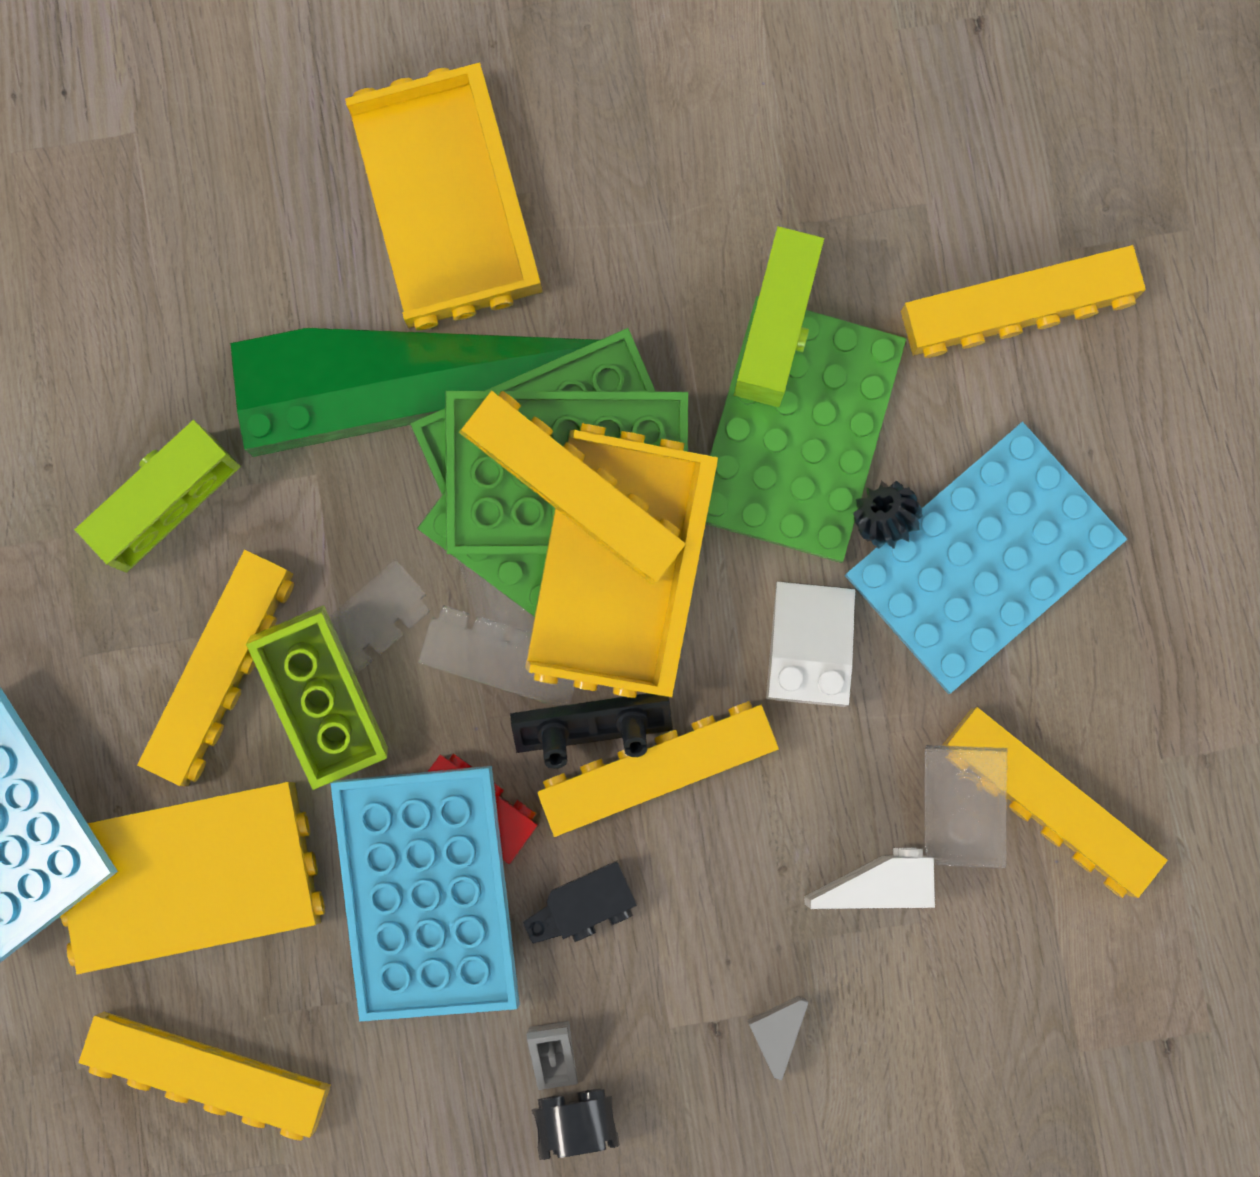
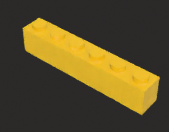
M1131 245L906 302L901 310V315L912 355L924 353L925 358H932L946 353V347L961 344L963 349L971 348L985 343V337L999 334L1000 339L1011 338L1023 333L1022 328L1037 324L1039 330L1050 328L1060 324V318L1074 315L1075 320H1081L1098 314L1099 308L1112 305L1113 310L1125 309L1135 305V299L1146 288L1134 246Z
M491 391L459 433L650 583H657L686 545L685 542L678 538L682 532L665 518L658 522L647 513L650 508L648 504L635 494L630 493L626 497L617 490L615 485L618 481L605 470L598 467L596 471H593L582 461L586 456L572 444L566 442L562 446L550 436L554 431L539 418L534 416L531 421L518 411L521 405L504 391H501L499 395Z
M244 549L137 766L178 786H189L191 781L196 782L199 779L206 765V761L202 758L208 746H214L222 734L224 725L220 724L225 711L226 709L231 711L235 707L241 695V689L238 688V685L244 673L249 675L255 667L246 643L250 636L275 626L277 618L273 615L279 603L284 604L293 590L294 582L290 581L293 573Z
M747 701L728 709L730 717L718 722L715 721L712 715L691 723L694 731L682 736H678L677 731L673 730L655 737L656 746L648 748L643 756L630 757L622 750L617 752L618 761L604 765L601 758L581 766L582 775L567 780L565 773L543 781L545 789L538 791L537 794L554 837L779 750L762 704L752 707L751 702Z
M978 707L969 710L942 744L949 751L946 755L948 760L963 771L968 767L980 776L977 781L978 784L992 795L997 796L999 792L1012 802L1009 808L1026 822L1033 818L1043 827L1040 833L1057 847L1064 843L1075 852L1071 858L1078 865L1090 873L1095 868L1107 878L1103 884L1120 898H1123L1126 894L1130 897L1139 898L1168 861Z
M105 1011L93 1017L78 1062L89 1066L88 1072L95 1076L112 1078L114 1074L128 1079L126 1084L135 1089L150 1091V1088L154 1087L166 1091L165 1097L170 1100L188 1103L189 1099L203 1103V1109L207 1112L225 1116L228 1111L242 1116L241 1121L247 1125L264 1128L268 1124L280 1128L282 1136L299 1141L303 1140L304 1136L310 1138L316 1132L331 1084Z

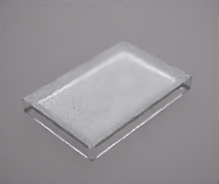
M926 745L925 856L933 857L934 865L1006 868L1007 748Z

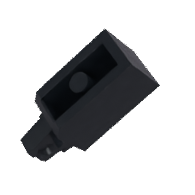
M616 860L553 889L547 900L548 905L523 921L533 944L558 936H562L563 940L572 936L574 942H577L596 933L594 925L608 919L610 924L614 925L633 916L630 909L637 906V902L619 862Z

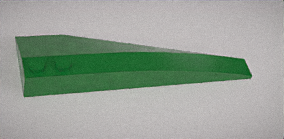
M302 328L233 342L230 345L236 407L244 450L252 457L408 426L410 423L444 409L445 391L488 390L597 342L599 339Z

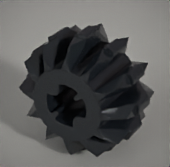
M881 480L879 488L874 491L866 487L867 497L856 499L858 510L853 512L854 521L857 527H859L858 531L862 538L866 539L867 542L871 541L878 549L886 542L893 549H895L896 543L900 539L909 542V532L920 530L918 519L923 517L922 508L919 502H917L918 499L915 493L909 487L904 488L898 481H895L888 487Z

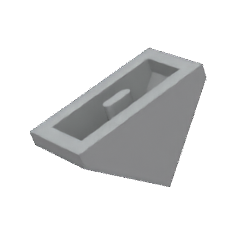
M800 996L747 1020L774 1078L781 1081L809 1003Z
M569 1021L529 1027L526 1033L538 1090L578 1084Z

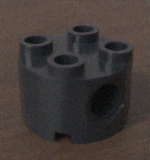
M600 1088L577 1092L578 1100L565 1102L564 1096L561 1095L537 1099L539 1107L532 1109V1114L535 1117L538 1130L537 1148L539 1159H550L551 1150H553V1155L557 1154L558 1158L606 1150L605 1141H607L610 1148L620 1146L613 1118L612 1096H606L605 1089Z

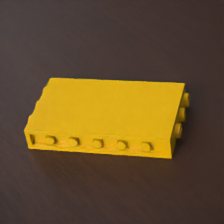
M480 62L453 70L438 68L429 72L427 77L416 80L401 78L393 81L389 87L378 90L364 88L356 91L352 97L345 98L353 121L404 311L402 312L403 318L408 328L415 327L416 330H427L437 326L438 320L453 317L454 320L467 319L476 315L475 310L491 307V310L504 309L514 304L513 300L543 292Z
M582 423L581 430H570L568 443L572 444L586 456L582 462L593 471H596L599 467L609 473L618 481L615 488L626 497L633 493L642 499L650 507L647 513L659 522L662 518H665L682 532L678 538L685 542L686 545L657 583H650L555 508L525 668L529 673H534V680L544 683L557 684L558 678L574 680L573 687L584 690L597 691L598 685L613 687V694L624 697L636 698L637 691L672 697L718 457L683 451L685 443L661 439L660 446L645 444V435L621 431L620 438L604 436L605 427Z
M285 782L87 823L118 872L61 915L60 918L64 927H68L71 942L67 944V957L72 967L75 966L76 975L321 923L320 915L325 914V904L322 892H315L313 876L318 874L317 861L314 852H308L305 836L310 835V825L307 813H300L295 782Z

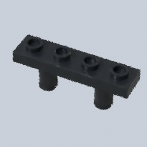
M649 693L636 695V698L619 697L510 713L516 753L543 750L544 763L551 769H559L567 764L566 746L622 738L625 754L630 757H640L647 752L646 734L673 731L669 697Z

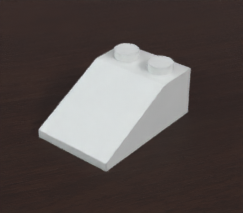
M776 582L766 691L767 700L839 707L849 705L853 660L855 589Z
M893 848V855L881 856L804 896L805 905L810 909L935 908L934 858L924 856L923 849Z

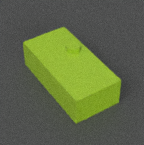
M777 226L734 396L780 407L795 351L803 352L809 329L803 328L802 323L824 242L823 237Z
M194 419L160 451L153 450L140 461V469L74 529L106 565L127 573L242 467Z
M324 605L249 637L246 646L312 790L387 759L388 746Z

